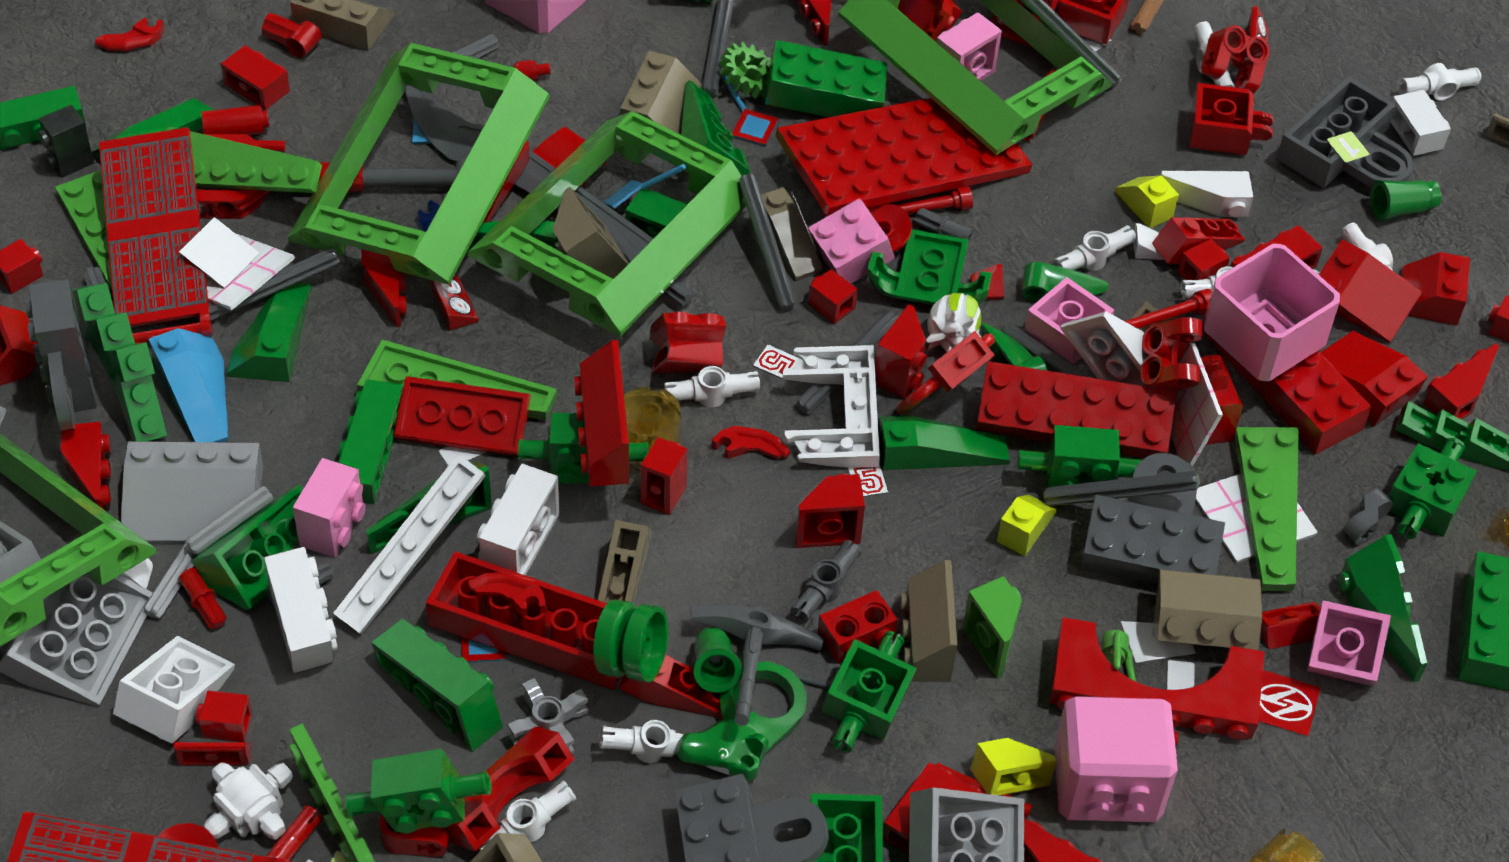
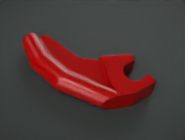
M143 18L133 25L132 30L126 33L104 34L101 37H96L95 45L108 51L123 52L151 46L163 34L165 29L163 20H157L155 26L149 27L148 18Z
M731 426L721 430L712 438L711 447L715 450L721 445H728L725 448V457L728 459L743 455L747 451H759L776 459L781 457L785 459L790 455V450L782 439L763 429Z
M508 572L484 573L468 581L470 591H474L477 595L502 596L511 602V605L522 617L528 616L527 606L529 604H537L540 614L546 613L544 592L534 580Z

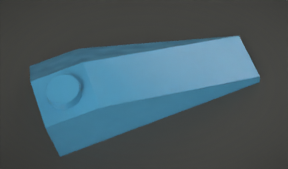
M180 328L149 338L154 364L193 442L223 443L229 441L224 359L213 338Z

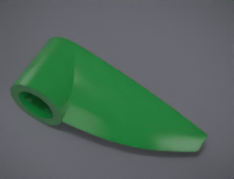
M1030 262L1024 267L1021 294L1028 301L1038 302L1056 285L1068 277L1092 295L1106 292L1109 282L1067 268L1042 262Z
M981 323L983 336L985 334H992L995 338V342L990 346V349L998 363L1047 371L1046 365L1040 356L1033 357L1019 342L1006 333L987 323Z

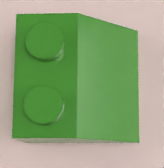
M1004 576L969 591L962 628L997 679L1003 676L1022 604L1019 591L1016 587H1011Z

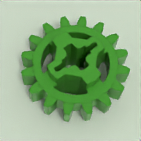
M741 42L739 46L733 43L730 48L727 47L721 56L719 66L722 67L720 74L727 76L728 78L725 82L732 84L734 91L742 90L745 97L751 93L754 99H757L760 95L765 98L768 67L771 57H766L763 50L756 51L753 44L747 48L744 42Z

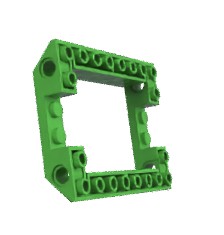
M848 0L838 13V17L995 155L1034 133L1041 115L1063 102H1066L1074 109L1112 85L1108 78L1015 0L978 1L1059 70L1005 101L897 8L900 0Z
M414 43L408 44L392 55L321 178L316 193H313L287 237L288 241L322 251L333 248L337 255L341 256L347 245L389 256L396 271L449 285L550 98L549 93L517 68ZM439 82L479 91L484 106L493 108L426 232L338 209L406 90V85L414 86L417 90L432 94Z
M631 111L607 120L476 243L468 251V257L517 283L529 271L569 292L570 311L621 337L746 207L739 184L741 174L732 160ZM614 151L624 155L625 159L637 165L650 153L675 166L684 164L686 166L685 171L689 172L688 190L697 195L614 279L529 235L561 204L564 191L567 188L571 187L575 191Z
M0 433V472L83 534V536L0 583V646L46 619L43 598L84 574L89 575L99 584L104 585L156 554V548Z

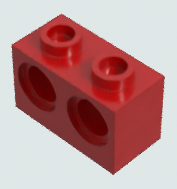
M875 590L819 615L817 634L824 638V645L838 664L844 661L854 639L871 647H879L883 635L887 631L895 632L892 637L894 639L898 619L879 591Z

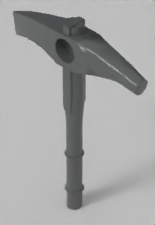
M699 605L690 607L691 619L693 621L719 627L745 640L743 669L738 685V701L735 705V722L741 726L748 724L752 711V696L756 686L755 675L762 644L800 645L820 651L824 643V638L777 614L764 611L763 607L756 606V608L733 605Z

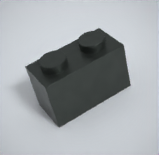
M72 105L38 118L41 126L38 136L47 150L43 155L50 169L55 168L63 178L94 164L85 122Z

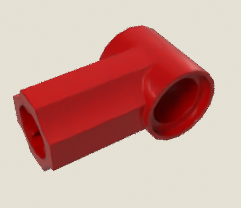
M269 13L264 18V23L261 27L263 36L284 44L288 51L298 58H304L322 39L321 31L312 22L303 21L301 24H298L272 13Z

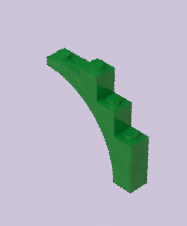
M107 283L72 289L84 337L98 355L110 378L124 413L132 442H147L167 436L151 376L155 372L147 342H134L127 312L115 313Z

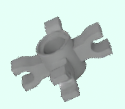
M535 678L523 683L522 688L526 692L523 694V698L532 709V715L508 724V729L511 732L508 735L513 746L532 728L537 726L559 732L571 754H574L575 750L572 747L574 739L569 731L565 729L564 722L588 713V708L585 705L588 703V698L582 689L573 692L566 699L560 701L553 696H544ZM553 717L554 719L544 720L543 718Z

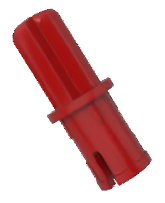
M189 568L182 572L178 580L190 596L191 606L199 610L209 628L214 630L224 626L227 616L215 599V591L208 588L196 568Z

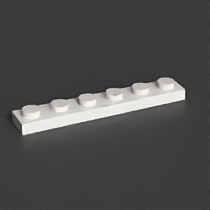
M457 454L334 611V614L362 635L486 475Z

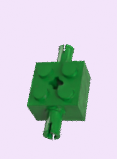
M552 412L550 437H548V440L519 439L518 460H547L551 465V474L558 476L559 483H589L588 473L582 474L581 454H586V447H579L578 428L584 427V421L577 422V413ZM629 442V462H643L648 454V442Z
M1055 425L1050 449L1047 452L1023 451L1019 449L1017 469L1046 471L1047 487L1118 480V477L1132 478L1135 468L1142 460L1120 458L1119 430Z
M1448 438L1440 453L1419 443L1416 445L1389 495V499L1393 502L1390 512L1403 518L1397 526V532L1402 537L1406 530L1410 528L1406 539H1415L1421 527L1442 537L1446 534L1477 473V470L1457 462L1465 451V445L1462 441L1459 440L1455 449H1453L1452 446L1456 438Z
M893 631L884 633L878 649L854 639L827 693L821 712L842 721L831 744L835 749L839 750L843 739H846L841 751L843 753H850L853 750L860 731L884 741L909 689L917 668L896 658L901 647L904 645V639L901 635L897 634L894 643L891 645V639L895 633Z
M442 749L372 760L371 791L347 794L345 799L346 810L350 817L379 811L395 833H412L417 829L428 827L444 828L453 823L464 822L466 797L491 794V779L487 771L460 776Z

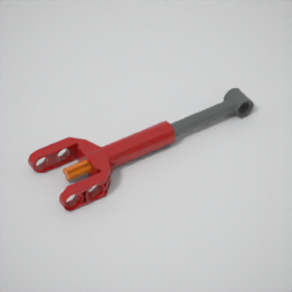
M204 134L261 147L260 144L247 134ZM466 158L459 160L455 165V169H365L364 165H362L348 192H363L365 186L451 187ZM319 162L322 164L319 182L331 162ZM244 189L197 190L198 203L203 205L198 206L200 219H213L214 217L216 219H243L260 207L270 191ZM223 202H225V203H230V204H232L233 206L224 207V206L220 205L219 203H223Z

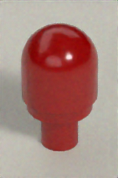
M536 60L518 61L512 66L533 82L539 80V76L551 75L550 63L537 65Z

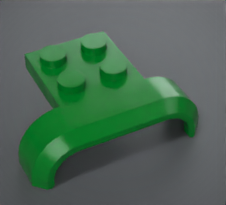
M912 229L911 236L906 244L900 273L886 266L882 253L872 251L867 275L874 288L892 298L934 305L945 295L962 293L972 296L980 305L988 296L992 273L981 271L976 281L960 284L969 239Z

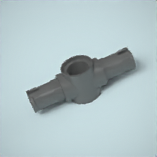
M845 540L832 558L818 561L814 565L812 578L806 584L805 592L790 609L794 618L798 619L803 614L800 621L806 623L820 604L834 601L839 596L841 583L848 575L847 570L862 553L856 543L849 549L852 541Z

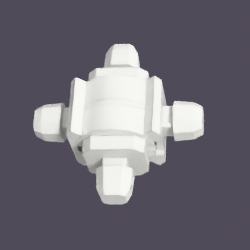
M219 763L212 770V776L218 785L216 788L217 793L214 794L213 800L219 813H214L209 817L204 827L215 839L228 833L230 827L241 837H246L249 831L253 835L259 834L262 831L267 837L274 840L278 839L286 831L284 822L279 817L283 800L278 788L283 789L293 777L291 770L284 763H279L267 770L268 774L265 775L256 764H252L249 770L245 767L235 770L227 763Z

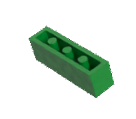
M75 85L0 102V150L40 141L38 132L41 131V126L38 118L69 105L74 107L85 122Z
M366 379L363 390L358 391L356 394V411L354 416L350 415L348 418V436L346 441L342 440L340 443L338 457L340 464L358 469L360 484L363 485V503L375 504L395 440L394 432L403 384Z

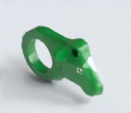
M769 661L758 662L755 679L770 680L781 686L789 698V712L781 717L767 718L751 711L748 724L744 726L738 725L735 722V705L738 701L740 677L734 687L727 691L719 692L723 720L703 731L685 733L676 745L675 751L677 756L686 763L703 765L732 776L743 773L747 782L754 780L758 775L764 756L779 742L792 734L799 725L806 710L807 702L803 683L793 671L784 666Z

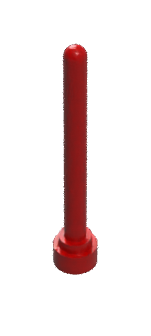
M964 186L956 188L955 191L947 196L903 203L897 206L904 209L908 215L917 213L921 208L931 211L953 207V209L963 211L973 208V197L970 187Z
M1208 288L1196 291L1188 301L1125 320L1124 322L1137 329H1141L1191 312L1203 315L1205 306L1209 305L1212 291Z

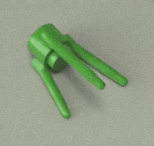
M1120 630L1105 632L1102 636V645H1099L1103 654L1114 665L1115 670L1120 669V665L1125 662L1127 677L1136 681L1132 662L1133 651L1128 649V635Z

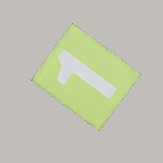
M1352 131L1327 139L1345 163L1370 155Z

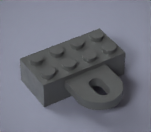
M1349 76L1283 135L1276 158L1322 188H1325L1342 171L1372 187L1376 180L1408 181L1413 170V160L1410 154L1403 147L1382 135L1389 128L1396 104ZM1352 131L1370 155L1345 163L1327 139ZM1372 160H1380L1396 171H1388Z
M69 279L29 285L31 298L25 299L28 318H33L31 323H28V332L31 343L37 342V344H34L37 363L43 362V364H40L43 384L49 383L45 385L48 403H54L61 431L75 429L74 412L96 409L91 360Z
M1158 453L1143 459L1135 468L1132 478L1157 475L1160 471L1180 473L1194 470L1188 462L1179 456ZM1197 490L1172 493L1168 497L1159 495L1128 498V501L1095 495L1080 569L1158 585L1159 569L1216 575L1226 522L1193 515Z
M743 773L674 790L686 862H815L827 846L829 838L828 825L823 813L815 804L801 798H787L754 806L753 795ZM799 825H809L812 827L811 832L806 837L787 842L776 840L777 834L784 829Z

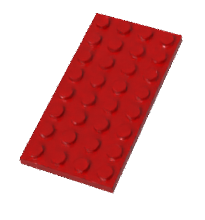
M932 98L778 127L775 135L826 216L833 214L859 198L866 207H872L952 190L958 187L1030 173L1032 163L1017 143L995 155Z

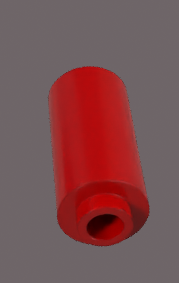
M261 105L202 111L204 134H247L250 136L265 134L264 128L270 127L268 111L261 110Z

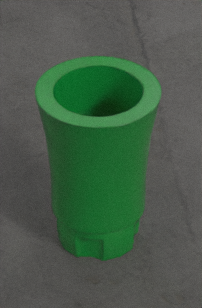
M1376 180L1370 192L1372 211L1380 221L1434 209L1440 206L1442 199L1440 186L1436 181Z
M708 627L701 630L697 635L694 646L696 656L694 666L695 680L700 687L707 691L715 693L727 691L734 687L741 677V662L734 653L731 642L723 630Z

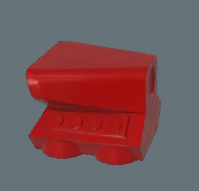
M686 312L663 313L651 324L649 339L659 346L653 360L651 373H698L709 366L721 368L723 364L722 341L726 329L724 316L714 313L698 315Z

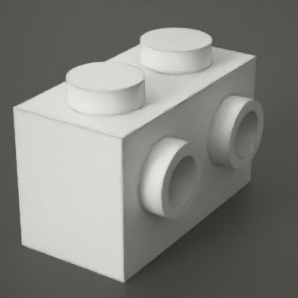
M1425 90L1393 96L1392 102L1396 104L1391 123L1411 154L1415 156L1444 149L1451 128Z

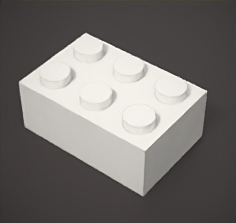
M521 464L515 475H510L503 497L496 499L493 504L488 523H483L479 528L477 534V542L480 545L478 559L523 575L527 574L559 516L558 476L525 464Z
M305 547L264 557L267 581L293 673L332 663V651L338 649L336 643L337 635L332 618L329 619L328 604L323 587L320 588L319 573L314 556L308 558Z

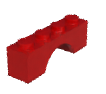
M535 726L486 770L491 779V794L465 798L464 822L453 823L448 827H444L450 834L449 839L452 844L477 851L500 829L498 817L510 799L528 787L551 782L574 760L559 732Z

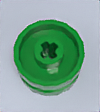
M616 599L609 601L602 610L595 632L593 651L597 671L604 676L620 678L626 674L631 680L647 683L653 681L660 672L667 650L669 631L665 610L660 606L642 604L636 608V605L629 601Z

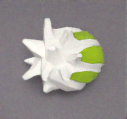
M952 293L951 295H945L933 305L927 321L930 333L926 340L927 343H930L928 350L940 345L948 352L972 332L976 331L979 335L982 315L978 302L972 296Z

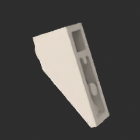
M1161 171V176L1179 194L1177 202L1218 217L1249 216L1254 198L1249 171Z

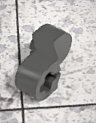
M1375 489L1367 493L1358 506L1360 509L1358 514L1345 524L1343 531L1356 545L1372 539L1377 531L1379 520L1391 510L1393 502L1381 489Z

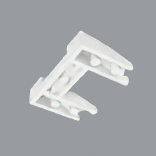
M874 345L795 348L794 355L799 360L794 369L784 368L783 380L844 385L846 429L785 431L787 443L794 442L801 453L797 455L798 461L834 467H879Z

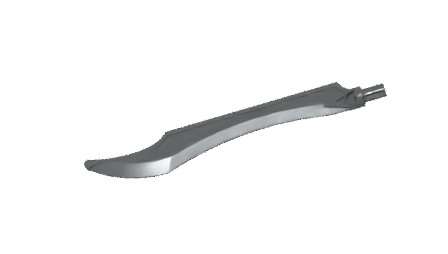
M406 85V94L411 111L426 138L439 152L451 161L458 162L461 159L467 158L484 125L473 124L463 120L444 108L428 92ZM529 150V163L514 185L531 193L556 168ZM581 186L574 191L606 225L628 264L653 240L652 237ZM676 279L662 293L682 307L690 305L691 299L694 297V292Z

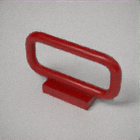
M974 331L927 368L933 376L897 405V413L900 415L907 414L940 386L947 393L994 356L993 352L989 349L995 342L994 336L992 334H985L983 337H980Z

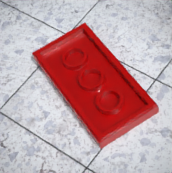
M405 376L394 438L396 440L518 457L519 439H524L531 395L529 393Z

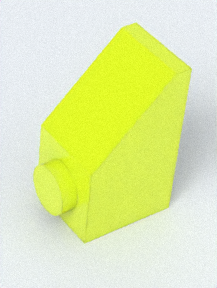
M1161 175L1138 177L1115 188V192L1150 229L1168 221L1174 216L1179 194Z
M1031 495L1017 497L1001 518L997 542L1026 556L1056 514L1057 509L1046 505V503Z
M1004 738L977 743L970 770L987 794L1003 795L1050 786L1057 759L1052 754L1015 740Z

